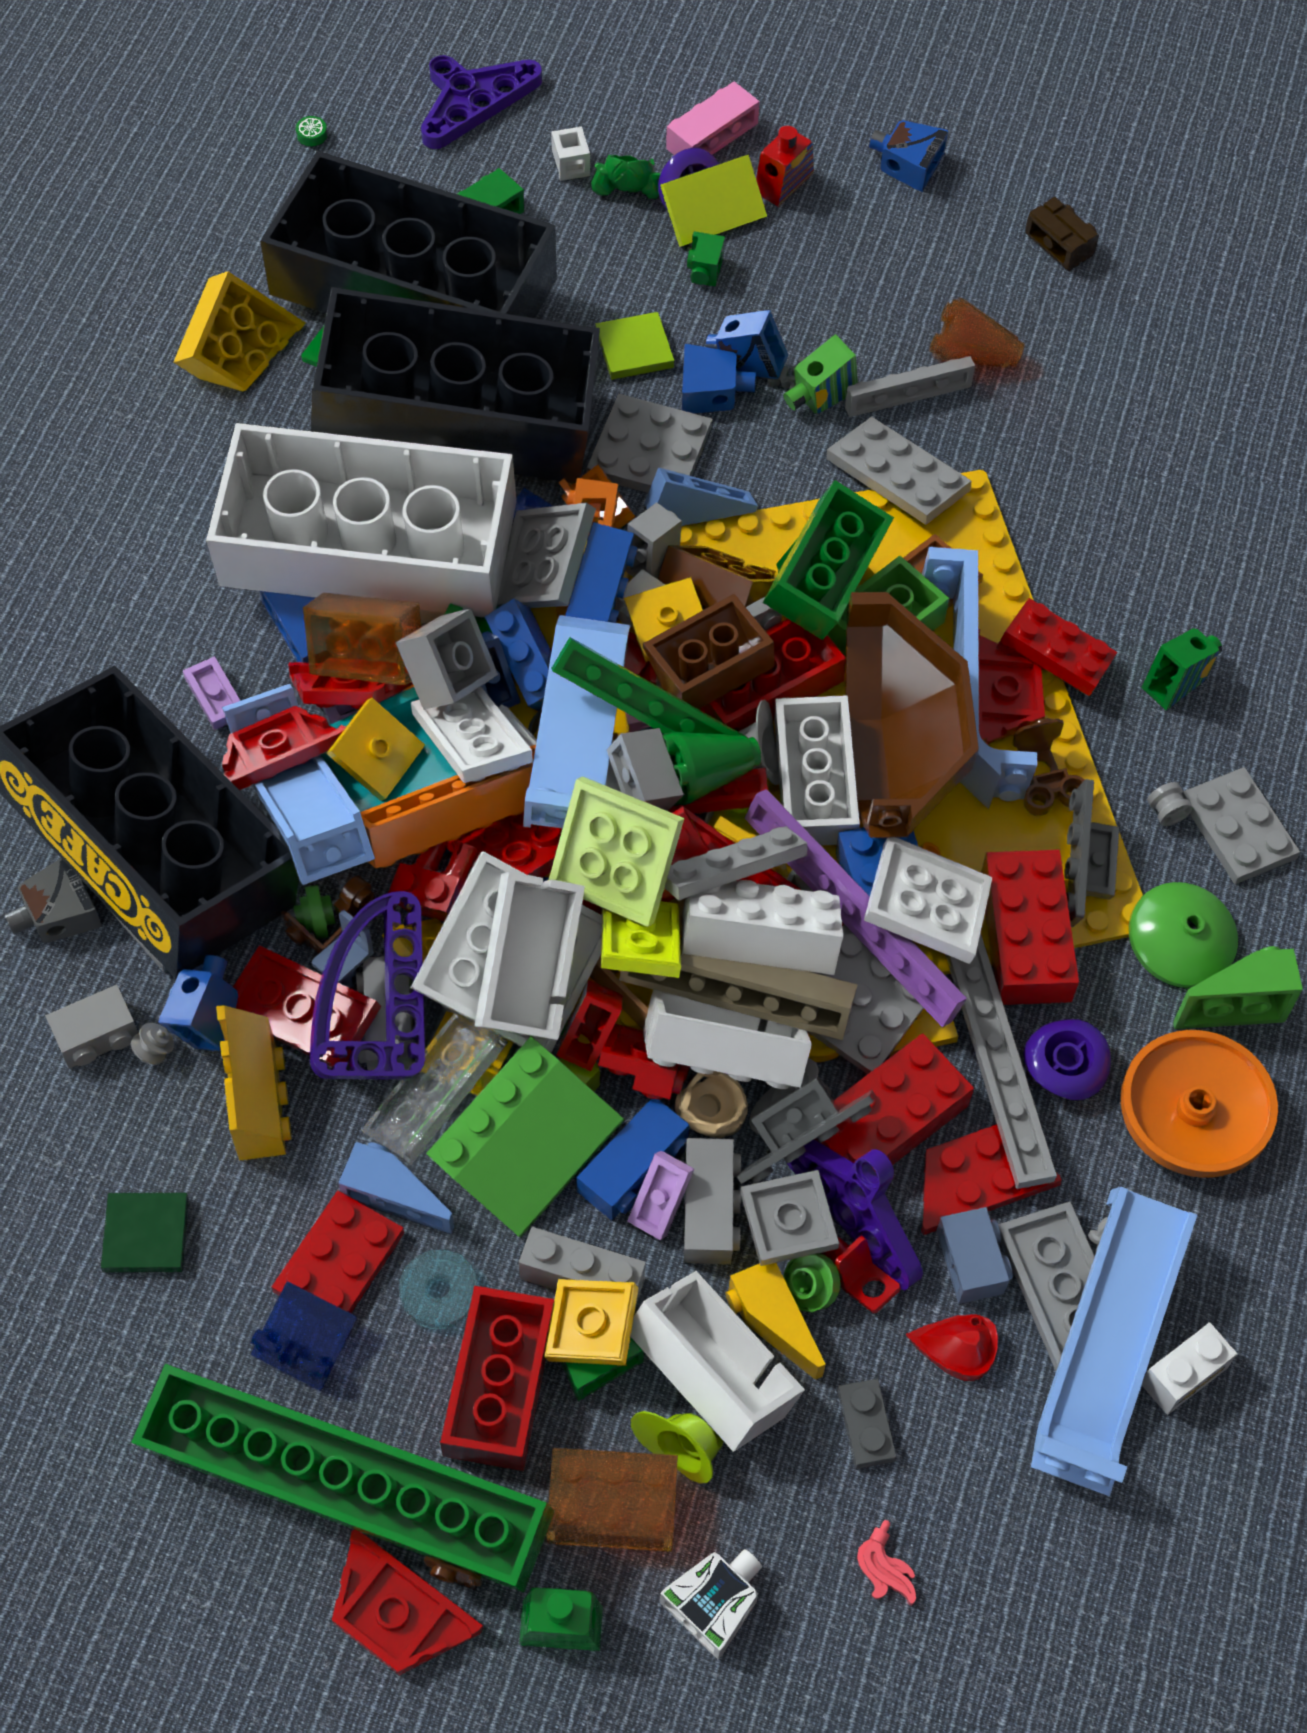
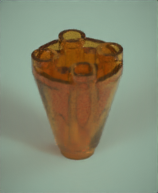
M958 297L956 300L953 299L951 303H946L940 318L944 325L940 334L935 333L929 348V352L935 353L936 359L949 361L951 359L971 356L975 365L1004 368L1008 367V365L1014 368L1017 366L1024 350V342L1018 341L1016 335L966 299Z

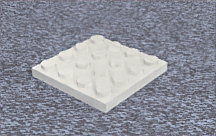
M484 851L480 853L411 986V989L474 1022L477 1014L501 874L509 871L524 874ZM584 905L581 906L566 997H551L549 1003L564 1005L559 1036L601 955L602 915ZM489 1029L521 1047L530 1038V1036ZM533 1037L550 1053L557 1040Z

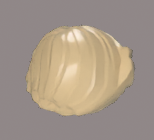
M714 1071L713 1074L697 1072L688 1083L687 1088L683 1089L680 1095H677L675 1112L689 1124V1129L705 1136L724 1138L725 1136L734 1135L741 1129L748 1113V1102L744 1089L738 1080L731 1078L728 1074ZM703 1077H707L704 1081L699 1082Z

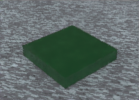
M108 1193L101 1259L103 1273L183 1272L188 1194Z

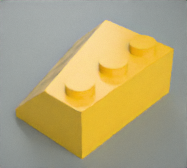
M227 271L208 279L173 363L201 380L239 391H246L266 369L269 361L278 351L283 350L289 343L288 340L295 332L300 331L306 323Z
M225 1005L216 1006L217 1020L220 1023L225 1041L220 1042L224 1070L228 1074L224 1084L229 1130L239 1160L286 1155L285 1141L292 1140L290 1119L289 1117H283L282 1105L289 1104L286 1081L280 1082L279 1070H285L283 1047L276 1048L268 1017Z

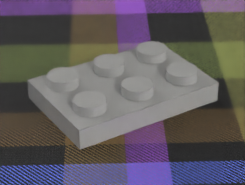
M1245 767L1182 792L1183 799L1189 800L1193 807L1190 816L1234 884L1243 882L1298 858L1300 854L1299 849Z

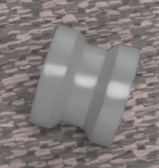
M1178 782L1164 784L1148 796L1147 801L1152 809L1158 811L1157 818L1162 826H1171L1182 821L1193 810L1189 800L1183 799V790Z

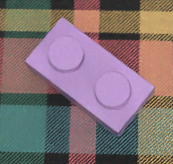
M215 656L183 670L186 682L213 729L216 730L227 725L222 707L238 702L240 699Z
M663 1151L657 1152L653 1157L627 1222L659 1240L665 1238L694 1172V1168Z

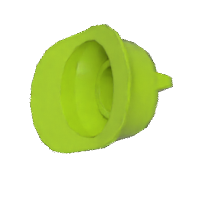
M646 1411L638 1412L631 1418V1429L635 1437L645 1448L674 1466L694 1482L699 1484L708 1483L712 1479L713 1467L711 1462L722 1448L724 1441L703 1419L692 1413L675 1414L666 1419Z

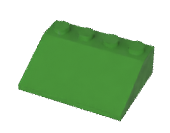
M530 1036L426 1154L521 1238L622 1124L624 1118Z

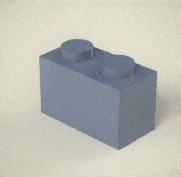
M987 1207L941 1217L936 1232L958 1304L1004 1294L1009 1279H1012V1268L1008 1257L1001 1255L998 1243L1001 1241L999 1226L995 1219L990 1220Z

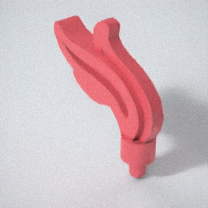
M884 1520L880 1528L875 1527L869 1540L859 1547L857 1554L858 1564L862 1572L874 1585L873 1598H883L888 1588L904 1596L908 1604L912 1606L916 1600V1592L912 1582L905 1574L911 1579L915 1578V1574L904 1561L886 1555L884 1546L890 1537L887 1533L890 1522Z

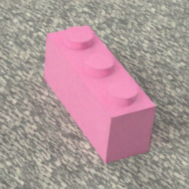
M735 81L725 88L719 89L704 102L695 105L692 110L680 118L674 119L667 126L666 149L675 155L688 148H700L713 155L758 124L760 101Z

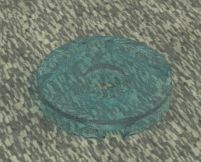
M446 1249L429 1250L416 1256L405 1267L399 1280L400 1301L405 1312L416 1324L429 1329H448L455 1326L464 1317L465 1319L468 1317L474 1285L478 1286V1278L472 1265L462 1255ZM436 1281H444L450 1286V1290L446 1296L434 1298L428 1294L429 1286Z

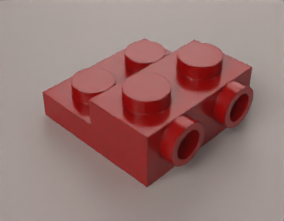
M616 1023L601 1051L598 1066L605 1067L611 1073L617 1075H635L633 1090L640 1091L644 1096L652 1099H670L672 1093L680 1095L684 1080L687 1079L690 1066L677 1063L674 1067L656 1064L653 1059L648 1058L643 1031Z

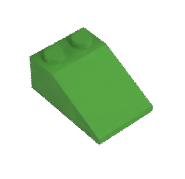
M1276 946L1263 948L1187 990L1173 1021L1174 1029L1284 1023L1303 990L1294 949H1280Z

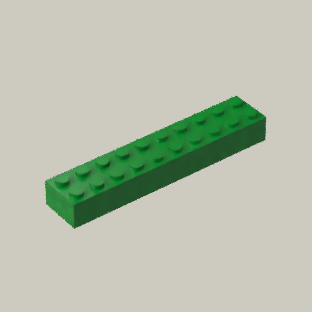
M165 1364L131 1442L146 1452L424 1556L440 1559L523 1593L526 1590L555 1511L547 1502Z

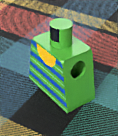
M835 334L796 365L794 369L796 386L784 393L783 396L787 405L792 410H796L806 403L814 413L823 412L846 399L847 387L858 383L856 355Z

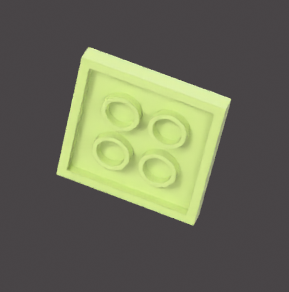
M582 776L575 781L549 880L585 886L584 900L649 927L654 924L684 818Z

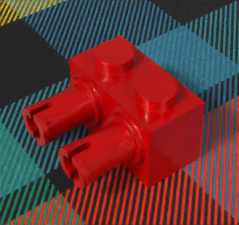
M447 841L429 847L426 852L419 855L415 864L407 865L400 863L388 893L398 891L412 893L420 902L421 916L445 922L468 878V873L478 853L475 847L465 843L462 844L461 842H456L446 870L441 871V873L437 871L443 854L449 843ZM400 901L398 905L410 913L411 909H406L404 902Z

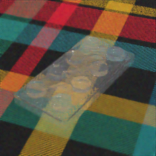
M454 1013L425 1049V1062L421 1071L412 1078L400 1080L361 1129V1132L373 1142L384 1146L389 1152L412 1165L443 1124L449 1120L451 1114L465 1096L474 1088L476 1082L491 1063L497 1059L499 1053L508 1042L494 1030L474 1026L475 1021L459 1013Z

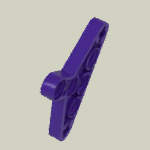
M440 55L434 57L429 63L430 79L442 91L421 125L422 143L430 149L443 148L534 91L542 83L541 65L535 60L528 59L466 70L450 56ZM439 68H448L451 70L448 73L444 74L436 72V70ZM460 84L470 86L467 90H458L455 87ZM508 86L511 87L513 90L504 93L500 92L498 89L500 87ZM479 101H487L488 103H490L486 107H478L475 105V103ZM454 116L466 117L462 122L451 120Z
M814 1139L805 1144L804 1147L807 1151L795 1160L787 1163L789 1168L796 1175L815 1170L819 1171L832 1217L853 1241L860 1236L867 1239L872 1262L900 1284L901 1290H906L922 1279L923 1270L885 1195L894 1177V1168L889 1158L882 1151L873 1149L853 1163Z

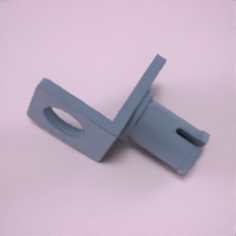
M345 910L339 913L342 932L353 919V916ZM367 927L363 928L359 933L360 936L358 935L354 941L339 976L338 983L349 988L354 986L353 981L357 984V968L374 953L370 931ZM339 936L312 960L313 967L319 972L323 973L329 955Z

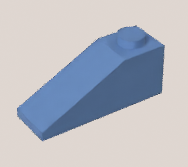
M659 467L644 502L647 509L657 502L668 511H672L682 520V526L756 512L758 507L749 491Z
M359 1142L355 1143L338 1183L340 1192L365 1206L450 1234L452 1233L454 1228L452 1212L386 1147L377 1143H368V1145Z

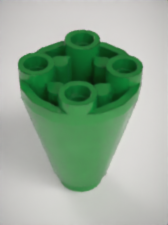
M670 732L662 735L684 794L674 806L691 804L751 772L754 767L759 766L761 763V750L754 737L747 738L743 735Z

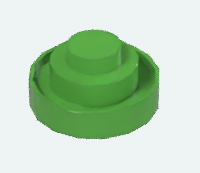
M318 884L305 887L307 896L299 897L301 905L294 906L296 920L306 927L309 933L314 932L317 940L329 938L327 925L336 924L330 895L320 897Z
M822 1253L794 1258L787 1263L783 1277L801 1311H819L828 1308L836 1300L840 1291V1276L837 1267L829 1257Z

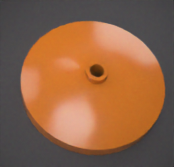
M1176 1031L1151 1041L1132 1060L1121 1089L1123 1119L1136 1144L1158 1164L1187 1176L1212 1178L1232 1174L1243 1169L1262 1153L1277 1123V1094L1265 1067L1241 1044L1226 1036L1209 1031Z

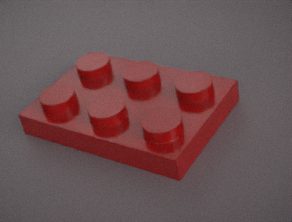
M1030 598L1027 599L1000 639V642L1088 696L1092 694L1118 653L1102 640L1095 639L1080 630L1076 624L1064 620L1051 612L1045 605L1037 603Z
M337 1190L271 1286L272 1291L340 1331L404 1235V1227Z

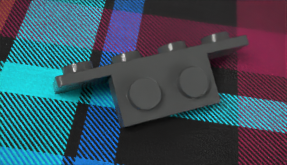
M1086 779L1077 789L1072 791L1069 808L1074 812L1073 823L1070 824L1067 832V844L1071 845V853L1065 864L1064 877L1068 879V892H1066L1071 927H1074L1084 918L1086 896L1107 900L1115 896L1119 827L1091 822L1094 780Z
M819 1077L757 1114L751 1121L771 1152L743 1169L737 1176L738 1180L742 1184L751 1178L755 1184L773 1172L771 1165L784 1158L786 1163H789L807 1151L804 1145L817 1138L821 1143L840 1131L837 1124L849 1117L852 1122L863 1118L873 1110L870 1104L876 1099L875 1093L871 1090L839 1110Z

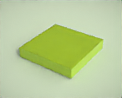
M658 312L595 323V327L600 328L599 343L611 380L674 368V358Z

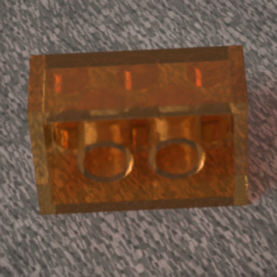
M323 592L303 607L310 674L405 686L411 682L396 642L421 628L419 603Z
M553 1448L548 1504L555 1511L547 1530V1544L672 1552L678 1455Z

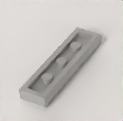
M971 356L960 359H951L947 362L928 367H919L916 370L900 374H890L884 378L868 382L856 383L847 387L845 409L848 416L853 417L969 388L972 385L975 364Z
M787 826L774 828L770 832L742 839L738 843L710 850L706 854L688 860L676 862L670 867L664 888L677 900H682L807 856V842Z

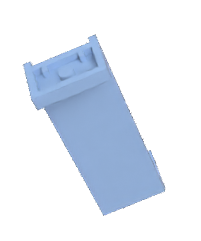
M929 547L922 575L948 596L949 599H953V649L968 661L979 750L973 769L960 783L988 809L993 797H999L1004 801L1024 799L1026 790L1030 786L1037 767V752L994 749L988 746L979 734L978 550Z
M559 615L555 628L530 784L526 791L523 827L531 828V824L563 829L576 779L583 776L606 785L609 765L607 749L612 744L617 707L552 672L551 667L569 637L624 667L630 625Z
M287 684L224 706L222 709L230 733H234L292 706H299L293 687ZM321 755L311 758L306 763L284 770L270 779H264L252 785L289 846L302 885L375 859L360 811Z
M1118 1187L1110 1191L1106 1205L1111 1206V1210L1038 1424L1031 1462L1032 1468L1109 1497L1114 1481L1122 1483L1127 1470V1466L1119 1464L1121 1446L1197 1218V1214L1186 1212L1134 1193L1124 1187Z

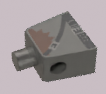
M62 858L19 884L17 889L24 906L4 914L14 935L35 926L43 943H49L102 927L97 911L81 879Z

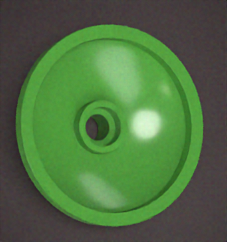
M1170 882L1156 886L1141 897L1130 916L1129 939L1135 956L1150 974L1167 984L1191 988L1229 967L1235 959L1238 948V933L1231 913L1215 895L1197 885L1184 882ZM1187 921L1194 923L1197 929H1191Z

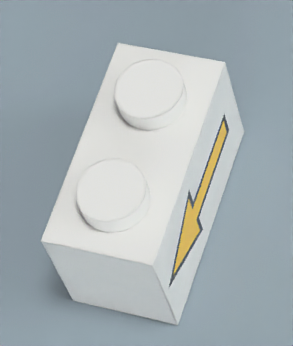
M1209 1322L1149 1368L1143 1379L1142 1386L1162 1410L1169 1415L1224 1372L1237 1353Z

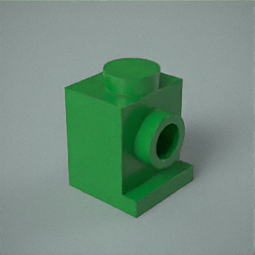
M693 232L692 249L689 250L687 268L692 269L690 275L692 283L716 287L724 259L725 236Z

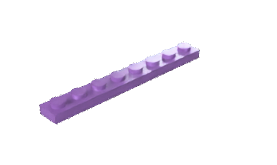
M767 789L757 793L744 819L760 835L770 832L774 828L787 826L806 841L807 856L790 861L787 864L813 891L821 890L832 895H839L842 922L941 1027L951 1023L967 998L912 940L864 921L870 896Z

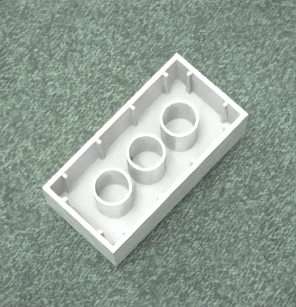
M236 423L206 539L219 586L444 613L449 604L452 603L463 607V610L471 609L474 616L485 617L496 610L517 502L512 454Z

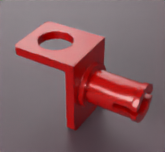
M837 1236L839 1241L838 1249L821 1253L829 1257L836 1265L842 1290L872 1313H877L901 1290L900 1284L873 1264L865 1237L860 1236L851 1245H848ZM874 1280L880 1281L885 1285V1291L880 1296L873 1298L863 1293L865 1284Z

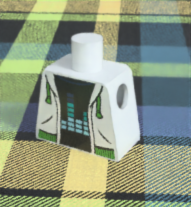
M745 1549L730 1565L719 1554L714 1552L667 1586L660 1593V1604L709 1652L719 1659L757 1602L758 1593L748 1582L758 1573L762 1565L754 1555Z

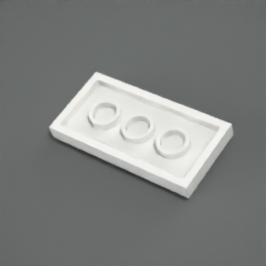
M481 686L453 704L423 709L420 700L411 702L413 716L463 783L480 781L487 776L503 771H513L520 766L533 763L532 749Z

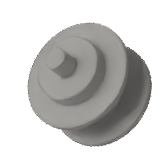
M146 1023L140 1028V1032L132 1038L131 1047L140 1060L148 1064L157 1065L162 1063L166 1054L173 1050L174 1040L165 1027L156 1023Z

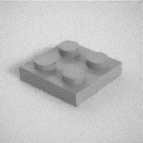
M818 1170L741 1187L740 1193L760 1266L838 1249L839 1241Z

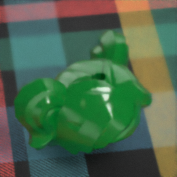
M608 155L605 164L598 162L595 164L594 167L597 171L591 185L592 190L597 195L607 196L616 188L623 192L634 193L641 190L649 199L655 200L659 198L658 182L660 173L655 172L654 159L646 161L638 160L631 155Z

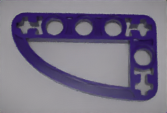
M405 891L391 892L369 902L348 923L329 955L316 995L310 1040L311 1068L321 1078L409 1079L419 1073L424 1066L423 994L415 990L408 995L400 994L394 986V980L399 975H406L414 982L423 964L421 906L417 897L412 893ZM401 901L404 902L406 909H411V912L404 919V929L393 931V927L398 928L401 924L400 912L393 910ZM383 914L386 1041H329L334 996L346 957L363 928L376 917ZM397 938L408 939L413 946L412 955L409 957L397 955L393 948L394 940ZM404 1012L413 1017L415 1027L412 1032L405 1033L398 1030L395 1025L397 1014ZM415 1039V1043L411 1042L407 1046L408 1058L415 1059V1063L409 1066L408 1070H404V1064L397 1063L396 1059L404 1052V1042L396 1044L395 1040L408 1041ZM327 1050L331 1051L333 1058H344L348 1055L346 1050H351L349 1057L351 1071L346 1070L348 1062L335 1063L332 1069L329 1070L327 1069V1064L320 1062L319 1058L323 1057ZM363 1050L375 1053L378 1059L376 1069L368 1071L361 1068L357 1060L358 1054Z

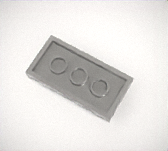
M870 417L827 449L826 459L925 525L971 491L972 481L874 417Z
M1070 1201L998 1224L1001 1235L1000 1242L1010 1261L1011 1268L1055 1371H1057L1095 1257Z

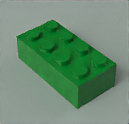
M834 480L816 504L762 603L823 640L839 622L849 603L851 592H855L894 517Z

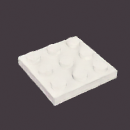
M888 837L883 846L864 921L970 964L976 955L993 877L899 838Z

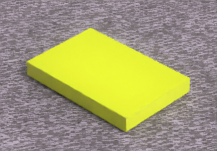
M749 155L660 185L679 247L692 243L694 231L716 235L767 217Z
M660 901L655 922L649 927L602 908L601 968L679 978L681 950L678 904Z

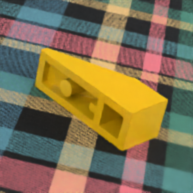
M759 1263L731 1275L729 1291H726L725 1294L735 1314L740 1312L745 1325L816 1380L823 1377L826 1364L777 1263L760 1266Z

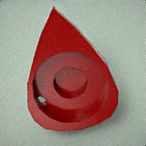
M977 1314L956 1315L925 1325L906 1334L911 1343L945 1373L963 1381H975L987 1374L994 1363L998 1351L996 1325L989 1318Z

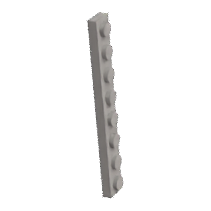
M980 933L976 955L970 964L946 955L954 985L967 998L961 1008L1016 1188L1020 1189L1055 1181L1057 1175Z

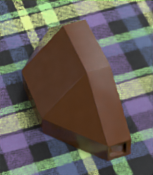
M851 592L846 623L845 696H848L859 818L870 838L908 837L973 769L979 746L968 661L888 592Z

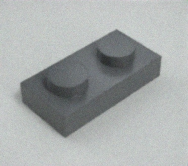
M878 1379L839 1385L837 1393L855 1469L895 1462V1448Z

